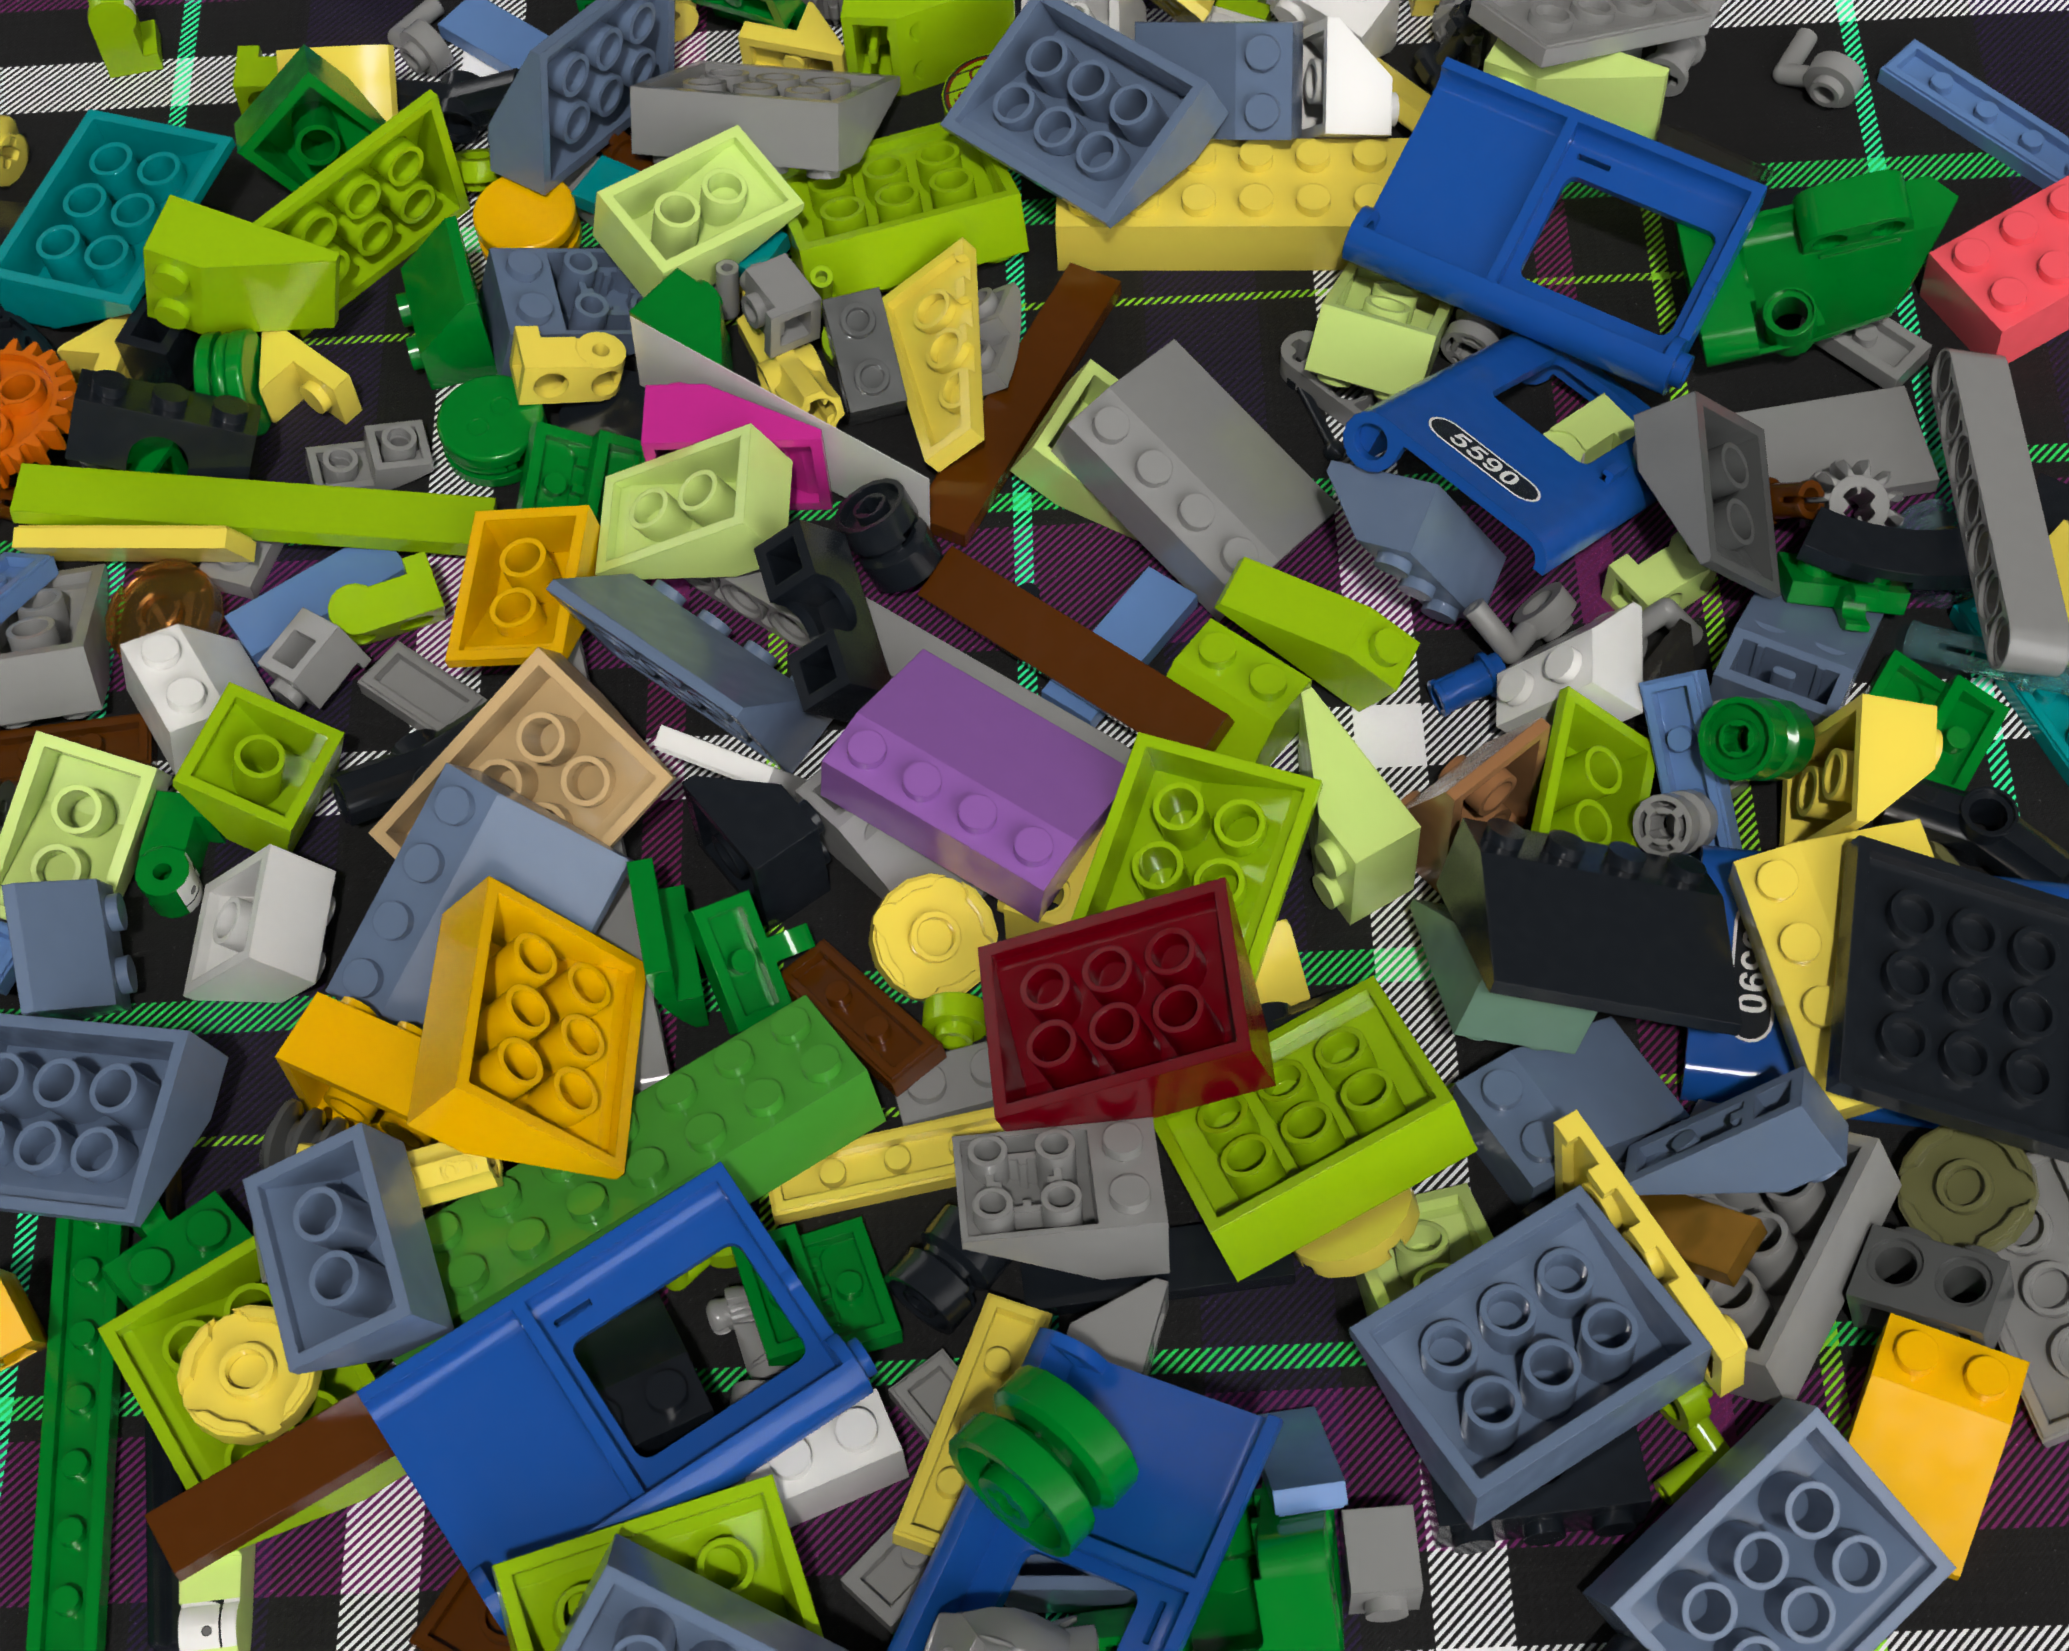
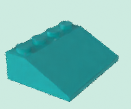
M89 109L0 246V304L3 309L22 317L29 323L56 329L133 313L146 293L143 247L169 195L200 204L236 146L233 137Z

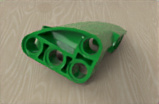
M1886 169L1813 186L1798 193L1793 199V204L1760 211L1698 333L1706 367H1713L1774 352L1783 356H1797L1806 352L1814 342L1892 316L1928 258V254L1932 251L1959 196L1929 175L1904 181L1901 171ZM1674 221L1682 269L1688 295H1690L1715 245V241L1707 234ZM1789 314L1801 315L1806 320L1801 327L1795 330H1784L1775 324V321L1780 316Z
M1262 1479V1488L1254 1489L1183 1651H1344L1343 1604L1334 1509L1279 1517L1274 1513ZM1137 1604L1085 1613H1074L1073 1615L1077 1617V1623L1069 1627L1094 1625L1099 1637V1651H1117Z

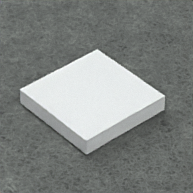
M664 725L660 726L653 744L657 747L656 750L734 780L782 784L796 802L795 790L807 781L805 778Z

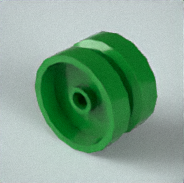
M1026 1365L1018 1368L994 1393L993 1408L995 1414L981 1412L973 1415L949 1440V1455L958 1473L972 1492L1001 1522L1040 1551L1060 1558L1069 1556L1094 1529L1095 1516L1092 1508L1100 1510L1113 1508L1137 1482L1139 1469L1132 1451L1116 1428L1090 1401L1068 1383L1050 1372Z

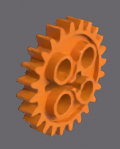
M15 338L7 344L4 350H0V486L3 489L8 488L10 475L19 474L21 463L33 464L36 462L42 465H50L51 461L46 452L49 449H66L67 444L61 434H69L73 402L77 389L76 380L65 360L60 361L53 349L43 353L38 342H33L23 350L18 339Z

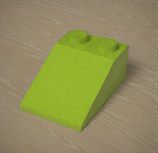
M169 195L143 247L147 316L157 319L167 327L187 329L199 334L217 331L225 333L239 329L265 332L335 328L339 315L340 252Z

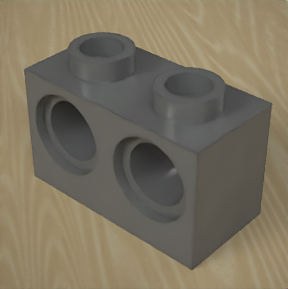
M880 287L822 300V319L849 426L905 414L907 396Z
M1876 1224L1872 1225L1846 1291L1852 1323L1855 1327L1881 1334L1890 1313L1994 1350L2015 1295L2010 1261L2001 1259L1995 1252L1977 1245H1966L1961 1248L1935 1241L1926 1233L1911 1227H1898L1894 1230ZM1899 1273L1913 1276L1910 1280L1901 1284L1885 1282L1890 1276ZM1965 1292H1974L1982 1295L1978 1300L1970 1303H1959L1952 1300L1955 1296Z

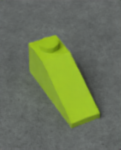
M1245 556L1238 561L1214 606L1219 612L1358 712L1398 690L1420 645V642L1372 607Z

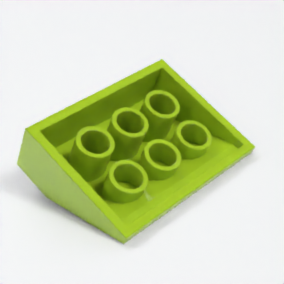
M429 89L253 222L340 252L339 310L413 254L444 218L456 216L458 219L471 209L438 95ZM314 329L293 331L303 339Z
M941 122L871 140L860 162L840 171V177L835 179L808 178L806 176V169L788 168L787 173L780 174L804 202L803 211L783 227L784 232L789 235L790 252L794 264L809 283L810 273L814 267L818 265L829 267L833 272V290L837 296L880 287L881 292H890L962 237L976 248L977 265L1000 263L1013 255L1028 252L1029 247L1020 192L1006 166L944 130L940 125Z
M1138 732L1071 921L1225 877L1230 885L1256 984L1323 786L1322 780Z
M1374 975L1268 1033L1276 1086L1153 1118L1156 1133L1237 1282L1478 1151L1455 1099Z
M254 1236L98 1328L100 1335L186 1490L274 1440L271 1439L254 1445L223 1443L203 1432L184 1407L177 1381L183 1351L199 1328L213 1318L219 1321L224 1316L234 1314L232 1309L242 1306L259 1305L273 1307L268 1283H262ZM363 1363L322 1370L317 1398L302 1420L288 1431L376 1380L369 1365ZM394 1456L232 1552L364 1501L406 1475V1472L397 1457Z
M772 1474L491 1566L511 1651H555L584 1591L616 1533L824 1638Z

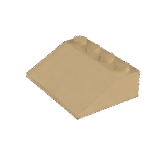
M538 647L370 830L369 834L396 859L447 762L483 772L613 848L674 782L676 777L608 699L561 653Z

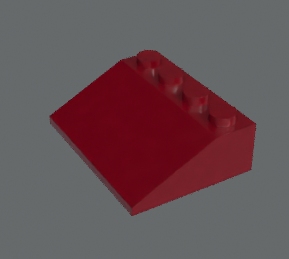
M1225 877L978 947L995 1120L1005 1131L1147 1117L1157 1118L1276 1086L1267 1026L1230 885Z

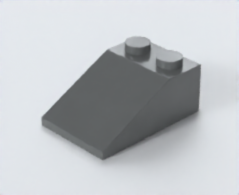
M1697 391L1690 392L1633 415L1635 428L1633 455L1638 465V471L1700 565L1768 599L1781 596L1764 429Z

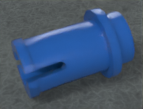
M1479 652L1474 655V662L1442 677L1429 680L1427 688L1435 708L1439 714H1442V717H1446L1451 712L1488 695L1496 699L1497 674L1506 669V666L1496 652L1489 655Z

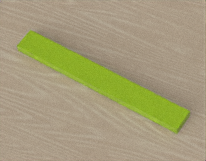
M21 463L9 511L13 523L219 525L228 526L253 538V541L418 553L425 551V553L466 556L475 511L497 510L496 498Z

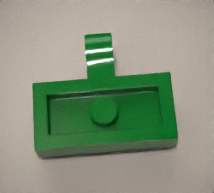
M1777 552L1780 591L1785 601L1788 603L1834 608L1842 630L1868 633L1870 624L1866 619V611L1904 615L1911 593L1904 582L1877 577L1873 583L1858 581L1796 559L1798 555L1796 553Z
M749 890L684 914L685 921L730 1035L750 1028L792 1003L777 961L815 947L807 923L767 938Z
M213 1191L172 1220L168 1219L159 1201H157L141 1227L130 1226L142 1240L102 1266L103 1278L130 1310L253 1235L216 1191Z

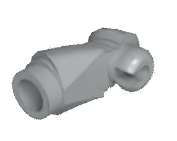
M735 1285L724 1288L725 1297L714 1298L708 1302L706 1313L711 1329L718 1335H725L735 1330L745 1367L751 1380L769 1381L790 1367V1365L769 1366L743 1286Z

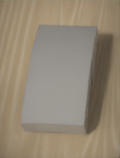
M1015 282L993 290L989 287L978 290L983 396L1007 388L1014 371L1021 333V293Z
M422 419L364 426V441L305 447L306 467L310 483L314 485L392 490L429 474L434 468Z

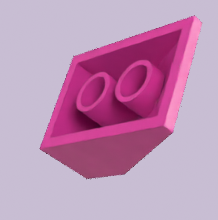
M674 382L668 385L645 386L641 446L645 462L752 423L793 461L789 510H833V496L821 429L707 384Z

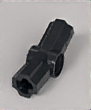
M515 68L483 77L469 71L454 70L446 73L442 82L396 79L398 113L431 89L438 95L451 143L458 145L469 144L478 137L480 127L488 126L520 69Z
M488 701L439 731L421 729L405 735L396 742L391 749V753L330 774L331 789L337 803V808L345 823L354 826L385 815Z
M1922 779L1883 812L1880 826L1920 819L1929 841L1948 846L1951 853L1959 861L1969 866H1987L2001 877L2064 884L2069 882V852L2020 818L2015 800L2007 792L1998 788L1984 786L1966 792ZM1974 823L1984 824L1992 831L1982 830Z

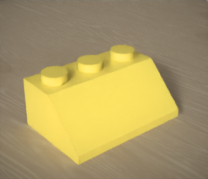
M1862 693L1814 727L1816 741L1811 759L1804 770L1791 779L1783 780L1779 847L1798 841L1856 831L1872 821L1935 769L1943 748V736L1941 731L1937 729L1938 706Z

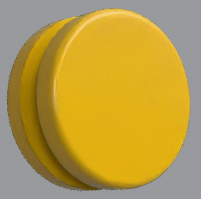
M503 176L489 184L478 196L473 208V224L486 261L489 248H579L582 240V227L575 199L571 195L572 192L568 186L562 181L544 196Z

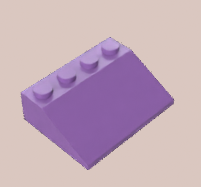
M922 649L855 714L822 759L821 796L1038 923L1106 824L1126 765Z

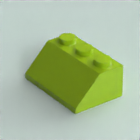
M1570 686L1559 691L1531 831L1549 834L1551 830H1563L1575 834L1583 841L1609 845L1613 841H1621L1640 849L1641 847L1634 837L1632 822L1636 809L1651 794L1656 767L1651 741Z

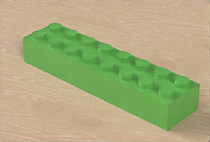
M805 994L633 1096L625 1173L617 1180L520 1163L503 1173L504 1185L502 1187L462 1197L425 1219L454 1330L720 1161L747 1202L751 1204L886 1122L887 1120L867 1069ZM443 1336L398 1356L393 1361L398 1366Z

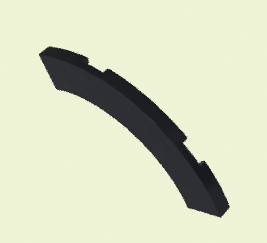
M2040 472L2036 479L2048 535H2050L2063 520H2069V485ZM1821 506L1796 559L1825 571L1868 583H1873L1877 577L1892 581L1908 582L1909 589L1914 590L1972 588L1960 527L1941 530L1893 528L1864 522Z

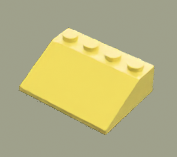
M1920 819L1798 841L1733 861L1728 879L1795 1069L1802 1066L1807 1068L1845 1120L1882 1109L1875 1105L1826 1091L1846 845L1857 836L1862 835L1935 858Z

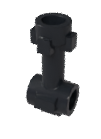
M1464 0L1461 4L1454 5L1449 13L1450 20L1445 26L1448 34L1442 43L1438 41L1430 42L1421 47L1413 56L1414 69L1429 92H1433L1438 83L1441 66L1446 57L1457 60L1467 44L1469 46L1479 45L1485 36L1483 33L1484 27L1468 17L1472 0Z

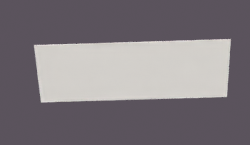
M630 316L641 386L645 388L646 385H668L674 382L707 384L822 430L831 490L847 498L856 489L874 480L885 478L898 480L917 507L919 517L930 528L929 478Z

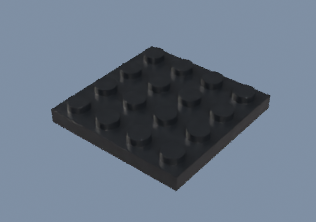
M1862 835L1846 845L1826 1091L2069 1163V899Z

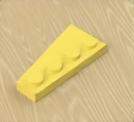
M963 237L882 297L907 396V407L924 461L937 472L942 471L985 440L976 248Z
M1576 1109L1555 1121V1200L1581 1185L1711 1344L1712 1351L1704 1376L1707 1383L1720 1398L1743 1385L1745 1354L1748 1346L1739 1326L1730 1316L1720 1312Z

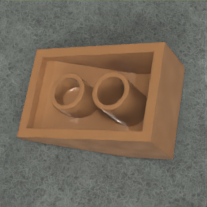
M1542 717L1486 742L1468 757L1463 754L1455 757L1441 771L1438 780L1422 793L1418 790L1412 791L1401 800L1421 826L1416 872L1439 894L1436 883L1463 818L1488 822L1492 818H1501L1519 825L1522 829H1527L1532 825L1551 725Z

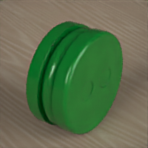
M251 329L202 334L197 341L194 351L193 377L195 392L217 397L221 395L236 396L247 403L262 406L257 436L266 434L272 421L259 390L261 339Z
M486 375L461 384L446 397L438 412L437 431L448 464L460 478L478 486L502 487L521 481L530 428L537 420L545 423L548 422L542 404H518L512 377Z

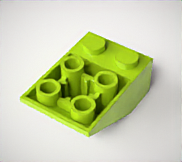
M843 0L840 18L847 71L900 76V89L896 96H906L944 83L946 78L959 64L977 55L989 54L993 51L1016 19L1015 0Z

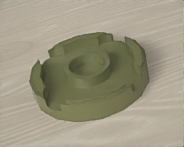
M1943 1125L1917 1140L1903 1158L1899 1171L1902 1186L1898 1193V1204L1908 1225L1911 1228L1926 1233L1935 1241L1961 1248L1966 1245H1977L1997 1253L2015 1243L2032 1222L2039 1199L2036 1169L2023 1149Z

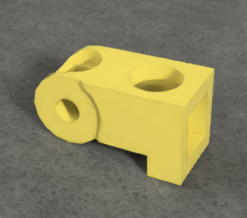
M515 326L509 366L518 404L537 405L609 400L620 389L626 359V348L617 337L604 332L586 333L580 338L541 337L538 326Z

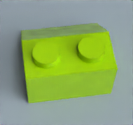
M1212 618L1208 620L1174 659L1166 675L1169 679L1227 713L1235 721L1215 752L1270 766L1299 732L1301 692L1307 690L1312 685V679Z
M229 682L174 777L173 787L228 840L255 852L272 844L292 853L330 784V774L336 773L339 768L345 733Z

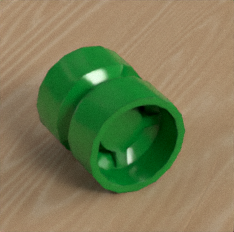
M1736 696L1722 699L1708 710L1701 721L1698 734L1700 755L1707 767L1719 777L1733 781H1780L1791 779L1804 770L1813 755L1816 741L1813 724L1805 710L1792 701L1764 697Z

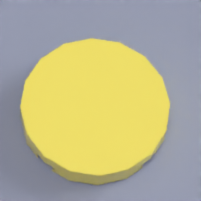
M929 873L906 879L883 897L871 918L868 944L874 966L887 984L911 1000L925 1001L929 996L942 992L966 993L981 982L978 947L997 942L998 931L991 908L976 889L963 881L958 882L953 878H946V875Z
M1412 1187L1292 1252L1294 1257L1303 1267L1304 1265L1312 1267L1316 1275L1326 1278L1354 1277L1379 1268L1392 1258L1389 1252L1391 1248L1396 1246L1401 1239L1405 1246L1415 1233L1420 1211Z
M246 1305L232 1309L234 1314L224 1316L219 1321L213 1318L199 1328L183 1351L177 1381L184 1407L203 1432L223 1443L254 1445L281 1436L302 1420L317 1398L322 1370L303 1374L289 1372L274 1307Z

